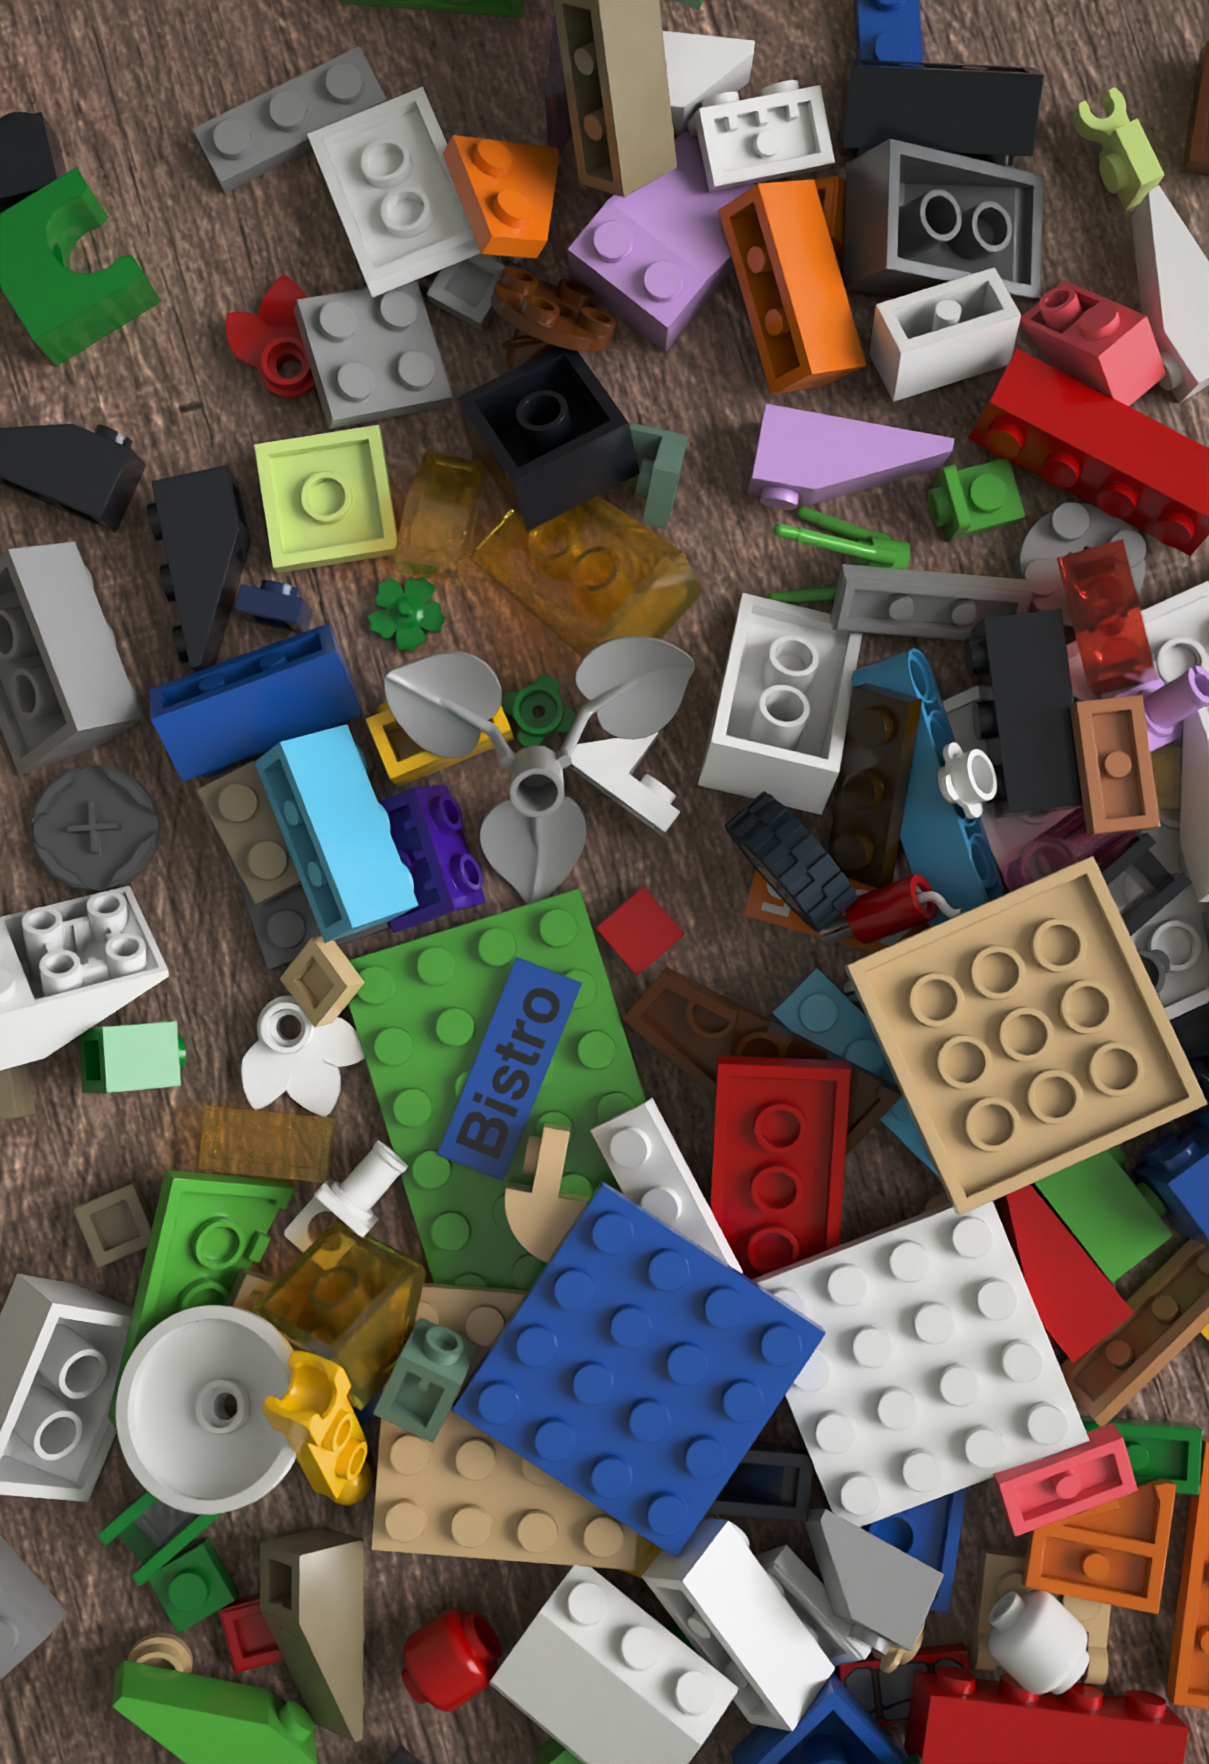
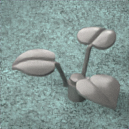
M638 635L620 636L599 643L582 658L575 673L578 689L590 701L580 708L561 749L556 753L543 746H529L517 753L510 750L498 727L488 721L498 712L501 706L502 690L499 680L493 669L486 662L467 652L455 650L440 651L395 666L384 677V689L388 705L399 725L415 743L435 755L462 758L469 755L475 749L481 732L490 738L500 756L501 766L509 770L510 797L497 802L484 816L480 826L481 848L490 865L516 889L527 904L544 900L565 880L578 861L585 845L587 831L584 814L574 800L564 796L563 769L571 765V755L590 716L597 711L598 721L602 728L619 738L634 740L651 736L665 727L674 717L680 707L687 683L695 670V664L692 657L680 648L653 637Z

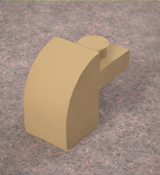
M545 1122L542 1137L529 1135L522 1174L535 1176L533 1186L508 1181L505 1189V1211L513 1234L529 1253L546 1263L591 1197L559 1191L571 1127Z

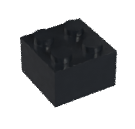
M556 347L457 397L474 450L527 532L640 473L629 422L578 351Z

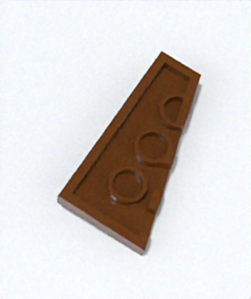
M668 967L661 972L622 1018L714 1099L717 1055L849 1061ZM849 1061L851 1078L845 1156L902 1097L897 1085Z

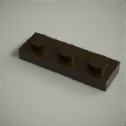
M865 683L852 688L828 854L847 878L880 888L893 883L922 699Z

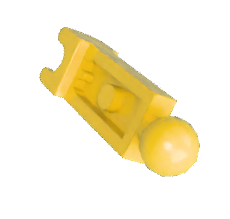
M294 1350L288 1360V1367L291 1372L289 1386L280 1400L272 1395L266 1397L262 1407L263 1413L272 1429L284 1433L291 1449L295 1451L296 1458L314 1491L327 1496L338 1505L351 1506L359 1503L369 1494L373 1475L372 1468L365 1460L367 1439L346 1396L351 1388V1384L344 1369L338 1364L306 1351Z

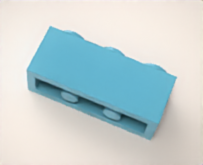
M347 724L279 742L254 762L324 943L388 922L418 906L413 893L414 883L412 875L407 866L400 860L390 834L388 814L376 799L366 773L367 764L361 748L354 743Z

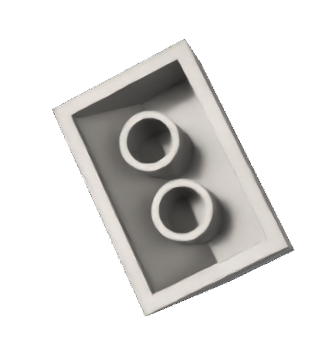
M75 542L13 548L6 550L0 556V728L18 775L30 773L109 742L143 718L138 706L136 690L132 683L129 682L117 652L113 630L106 623L95 595L91 573L84 565Z

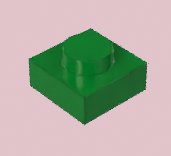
M209 1537L175 1555L148 1579L178 1634L232 1603L239 1594Z

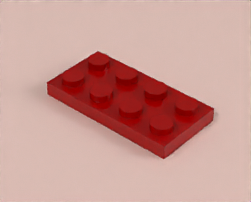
M717 1055L709 1207L743 1271L742 1274L751 1280L839 1246L851 1078L849 1061Z

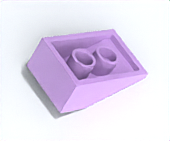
M686 131L674 140L677 168L626 197L613 195L568 248L569 277L591 288L595 293L594 297L665 353L735 268L718 210L755 186L754 184L709 192L699 141L693 136H689V133Z

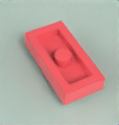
M1113 1423L1087 1432L1090 1440L1088 1442L1031 1463L993 1473V1481L1005 1520L1015 1537L1138 1491L1123 1436Z

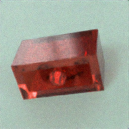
M1123 539L1058 557V566L1086 682L1093 694L1097 696L1158 680L1159 675L1131 561Z

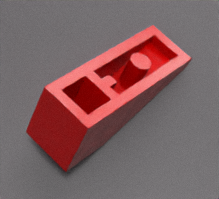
M1029 1184L996 1199L999 1218L1052 1349H1057L1074 1363L1133 1315L1134 1312L1032 1185Z

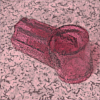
M1082 805L1029 842L1015 847L1005 858L1003 879L1010 891L1034 882L1035 880L1028 871V862L1034 852L1043 855L1048 860L1051 873H1054L1091 856H1094L1098 864L1137 837L1135 832L1087 837Z

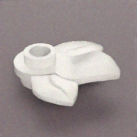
M292 995L281 996L270 1001L261 1011L257 1021L259 1040L248 1050L242 1060L241 1076L243 1089L249 1103L256 1110L271 1104L287 1091L289 1096L305 1109L320 1116L329 1115L337 1103L341 1091L339 1067L349 1066L365 1059L357 1030L340 1017H337L331 1024L314 1027ZM287 1015L297 1017L301 1023V1032L295 1039H288L280 1032V1022Z

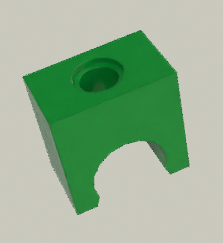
M77 167L0 213V288L33 341L56 367L162 302L132 255L119 257L108 268L95 273H76L69 269V257L75 243L85 233L101 227L108 218Z

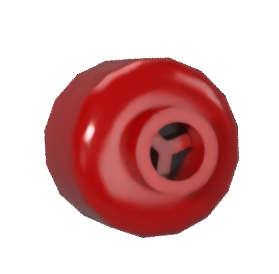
M455 1607L447 1609L407 1638L403 1651L406 1667L402 1670V1680L411 1697L419 1704L428 1702L438 1710L444 1712L454 1711L490 1685L489 1682L498 1671L497 1659L501 1657L502 1653L498 1637L492 1626L480 1613L476 1611L467 1613Z

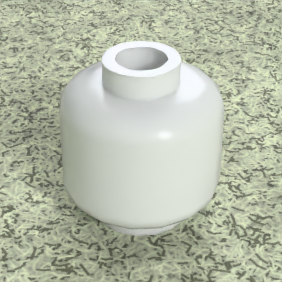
M1034 1589L1019 1596L1015 1591H1011L1004 1595L991 1610L988 1622L993 1627L988 1639L989 1654L1025 1690L1038 1695L1049 1691L1058 1695L1070 1689L1082 1676L1089 1662V1654L1085 1651L1088 1642L1086 1630L1049 1592Z

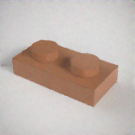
M1143 695L1080 701L1071 705L1070 713L1087 837L1153 830L1160 827Z

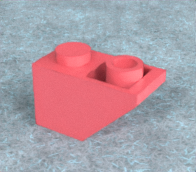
M1064 280L1057 287L1046 292L1039 302L1020 318L1019 324L1021 329L1055 368L1127 406L1134 403L1167 375L1147 315Z

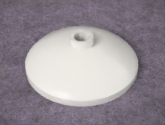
M226 1305L193 1307L178 1312L160 1322L141 1340L125 1366L118 1387L116 1428L123 1455L131 1471L143 1487L163 1503L175 1509L194 1514H219L240 1509L254 1503L270 1492L284 1478L296 1459L295 1451L291 1449L284 1433L271 1428L262 1410L267 1396L272 1395L280 1400L285 1394L291 1378L288 1360L294 1351L287 1339L271 1323L259 1315L238 1307ZM229 1394L236 1398L238 1404L237 1412L232 1418L227 1415L224 1409V1402Z

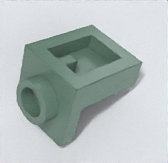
M629 423L640 473L621 484L637 487L635 496L647 498L642 524L667 529L678 490L689 435Z
M419 1319L399 1356L373 1414L434 1443L478 1350L477 1345L459 1336L449 1328L438 1326L426 1319Z

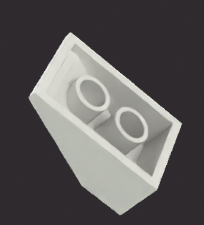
M742 593L698 785L753 799L763 791H766L767 794H771L786 807L822 815L839 774L852 695L851 678L857 668L862 633L833 630L830 619L831 614Z

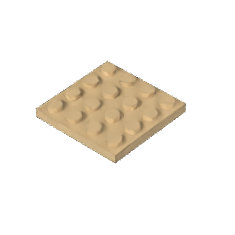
M1094 856L1078 861L844 966L950 1203L958 1215L965 1214L1208 1104Z
M394 1280L390 1284L383 1391L419 1319H426L438 1326L455 1331L459 1336L475 1343L478 1347L460 1387L459 1394L528 1290ZM452 1406L434 1443L381 1418L371 1550L635 1570L636 1531L454 1413Z

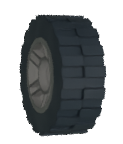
M766 791L759 794L724 825L734 843L779 897L815 932L819 933L858 899V895L855 893L856 891L849 883L847 877L830 855L821 847L819 842L784 805L778 802L771 794H767Z

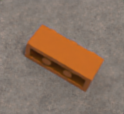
M814 179L758 183L718 210L770 394L775 395L825 387L867 366Z

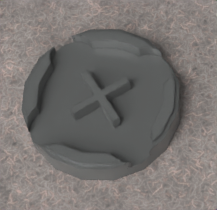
M91 765L63 772L45 786L33 807L31 824L34 825L33 836L35 840H32L37 858L51 876L73 888L107 891L127 885L147 869L159 847L161 820L155 800L140 781L114 767Z

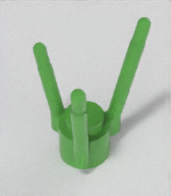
M801 506L797 509L796 514L800 519L856 540V542L780 523L776 524L773 528V533L776 536L851 555L850 565L908 569L910 556L909 542L890 539V534L870 531L807 507ZM837 586L776 591L769 593L767 599L793 604L833 601Z

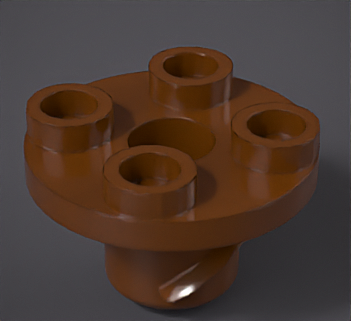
M507 266L503 269L500 280L496 282L491 296V304L495 311L508 323L516 327L513 338L501 344L508 351L506 363L511 370L556 347L580 352L603 351L611 343L617 322L611 315L592 303L595 293L588 286L566 278L560 279L557 286L541 281L532 273L518 267Z

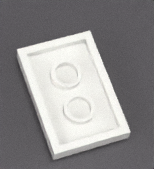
M423 87L307 134L372 298L481 253L443 156L447 146L446 140Z

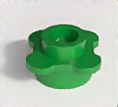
M542 675L536 679L535 684L526 686L520 692L510 691L503 698L502 709L506 715L513 717L519 729L518 741L525 748L541 746L544 738L556 732L568 733L575 720V713L564 706L558 694L560 690L558 680L552 676ZM537 706H541L545 710V714L541 718L533 715V709Z

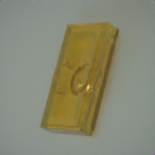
M206 1105L198 1170L325 1183L330 1177L336 1117Z

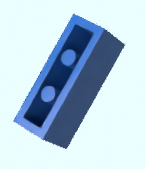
M330 623L149 689L151 721L182 782L197 776L211 777L218 775L235 762L257 754L264 755L279 742L348 724L352 719L363 715L356 685Z

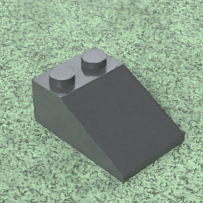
M888 139L846 163L843 264V284L845 289L895 299L995 267L1014 302L1032 303L1040 300L1044 175L894 139Z

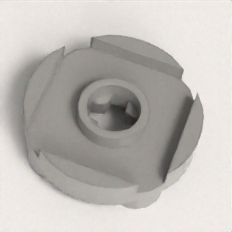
M1064 503L1040 518L1022 539L1015 558L1016 579H1026L1031 582L1034 591L1029 606L1031 612L1062 609L1064 631L1076 632L1100 627L1123 614L1137 598L1145 576L1144 558L1147 551L1146 543L1143 537L1131 528L1130 524L1119 518L1107 515L1100 508L1090 503ZM1080 553H1084L1090 557V565L1095 568L1094 577L1085 576L1077 583L1069 578L1072 568L1065 564L1064 561L1066 555L1077 557Z

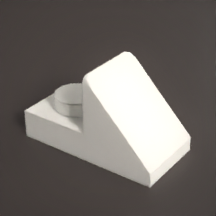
M657 732L646 738L634 740L618 737L576 744L571 755L572 763L568 768L663 837L680 814V811L671 805L676 795L648 774H645L640 782L631 776L656 742L659 733Z

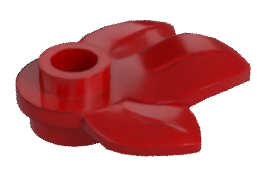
M286 275L280 276L265 294L258 315L247 312L227 314L226 337L229 347L236 358L257 369L262 384L271 394L283 399H296L308 394L316 385L293 311L297 299L308 297ZM287 361H296L301 364L299 373L292 378H285L279 374L281 366Z

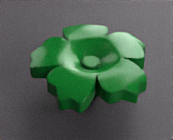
M426 577L418 580L407 579L404 591L393 578H388L384 583H379L375 602L382 609L368 616L371 623V631L380 634L385 640H390L396 635V645L399 651L414 652L419 645L426 642L423 630L429 633H440L442 625L446 621L445 616L441 613L440 604L430 602L435 594V586L429 583Z

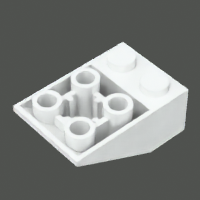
M130 885L0 917V1071L46 1058L169 977L168 968Z

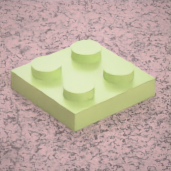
M379 425L254 444L273 569L277 573L401 554L383 436Z

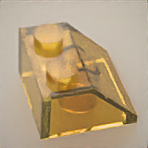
M337 1218L248 1311L259 1315L271 1323L289 1342L293 1350L306 1351L341 1366L351 1384V1388L346 1396L350 1404L361 1411L389 1380L399 1356L413 1331L426 1270L421 1262L369 1234H366L364 1237L359 1236L346 1223Z

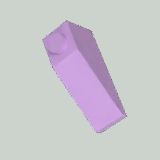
M765 404L747 494L760 496L761 504L775 509L793 510L797 508V504L812 505L939 469L953 451L955 438Z

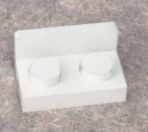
M788 80L763 88L761 90L762 96L740 100L738 92H725L704 99L701 102L702 108L696 111L688 121L687 126L689 136H698L709 192L824 170L831 167L835 160L821 86L817 85L799 89L797 80Z

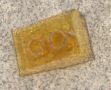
M598 495L528 532L511 507L468 554L475 565L581 657H584L599 643L614 637L638 635L661 639L703 593L683 551Z

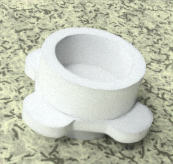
M957 743L947 744L943 748L945 766L941 767L938 771L939 789L945 800L951 804H959L969 819L977 818L982 814L981 803L993 799L996 794L997 779L994 767L988 756L979 749L962 753Z

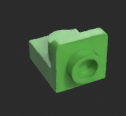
M1005 458L957 470L955 464L943 467L932 482L933 488L928 490V505L932 519L936 526L944 525L948 542L1020 523L1026 517L1010 461Z

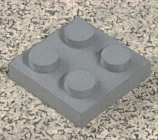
M417 280L373 298L369 288L297 299L293 311L329 429L438 409L449 405L453 396Z

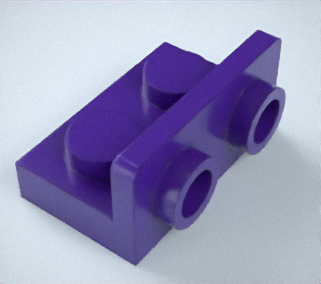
M446 785L414 787L378 802L388 814L391 837L401 862L407 866L412 875L414 883L413 893L418 903L417 907L389 921L393 933L405 931L453 912L473 908L485 903V896L481 888L483 883L481 869L476 860L470 855L461 828L463 819L460 807L450 795Z

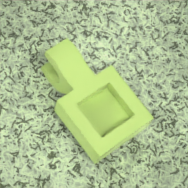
M1114 87L1107 91L1102 100L1108 118L1100 119L1095 117L1091 113L1087 102L1083 101L1077 105L1072 120L1079 135L1087 140L1096 141L1103 146L1099 154L1101 178L1109 192L1117 193L1124 210L1140 204L1148 191L1155 188L1165 174L1138 118L1131 122L1129 121L1126 113L1125 99L1121 92Z

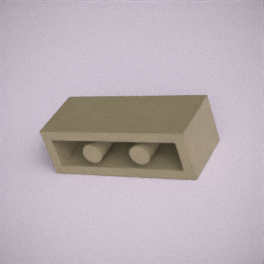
M553 0L579 184L620 197H626L677 168L659 0Z

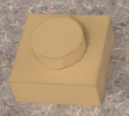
M322 935L312 937L280 977L284 986L314 1027L333 1023L365 983L335 941L324 943Z

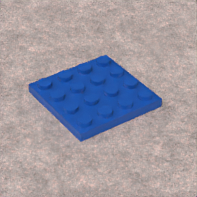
M601 1181L454 1400L452 1411L677 1558L826 1332L822 1326Z

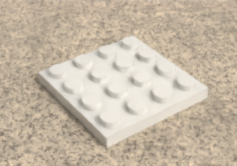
M993 1201L962 1215L956 1214L951 1203H948L752 1279V1281L822 1326L826 1332L785 1395L832 1512L859 1528L994 1477L993 1473L1031 1463L1090 1441Z

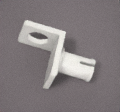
M377 1141L373 1145V1149L342 1183L335 1181L331 1177L318 1188L310 1202L285 1229V1237L326 1273L333 1272L377 1222L378 1218L373 1214L371 1208L388 1190L395 1179L406 1171L408 1165L391 1148L381 1141ZM324 1211L333 1212L344 1222L346 1229L342 1242L331 1248H324L315 1244L309 1233V1225L312 1218Z

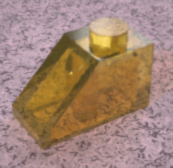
M425 451L406 496L394 553V560L402 575L416 578L426 577L427 580L463 586L487 471L483 462Z

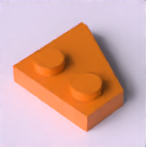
M452 135L443 152V156L481 254L536 259L548 240L560 157L557 147Z
M1157 1479L1137 1485L1138 1491L1030 1531L1021 1582L1025 1588L1158 1614L1177 1485L1171 1480Z

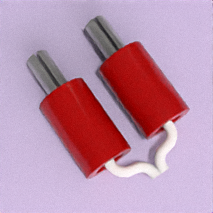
M914 874L858 896V899L845 909L846 915L832 920L819 932V935L849 925L822 937V941L826 944H831L854 935L861 943L868 944L934 920L937 916L938 907L949 918L962 914L965 910L963 908L952 909L943 896L933 891L925 877L920 874ZM851 981L844 984V994L854 991ZM855 991L846 996L852 1003L859 1001Z

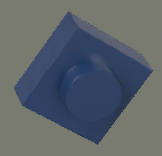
M261 580L260 588L240 584L235 610L248 622L297 633L308 631L313 612L303 598L297 597L299 592L297 588L272 580Z

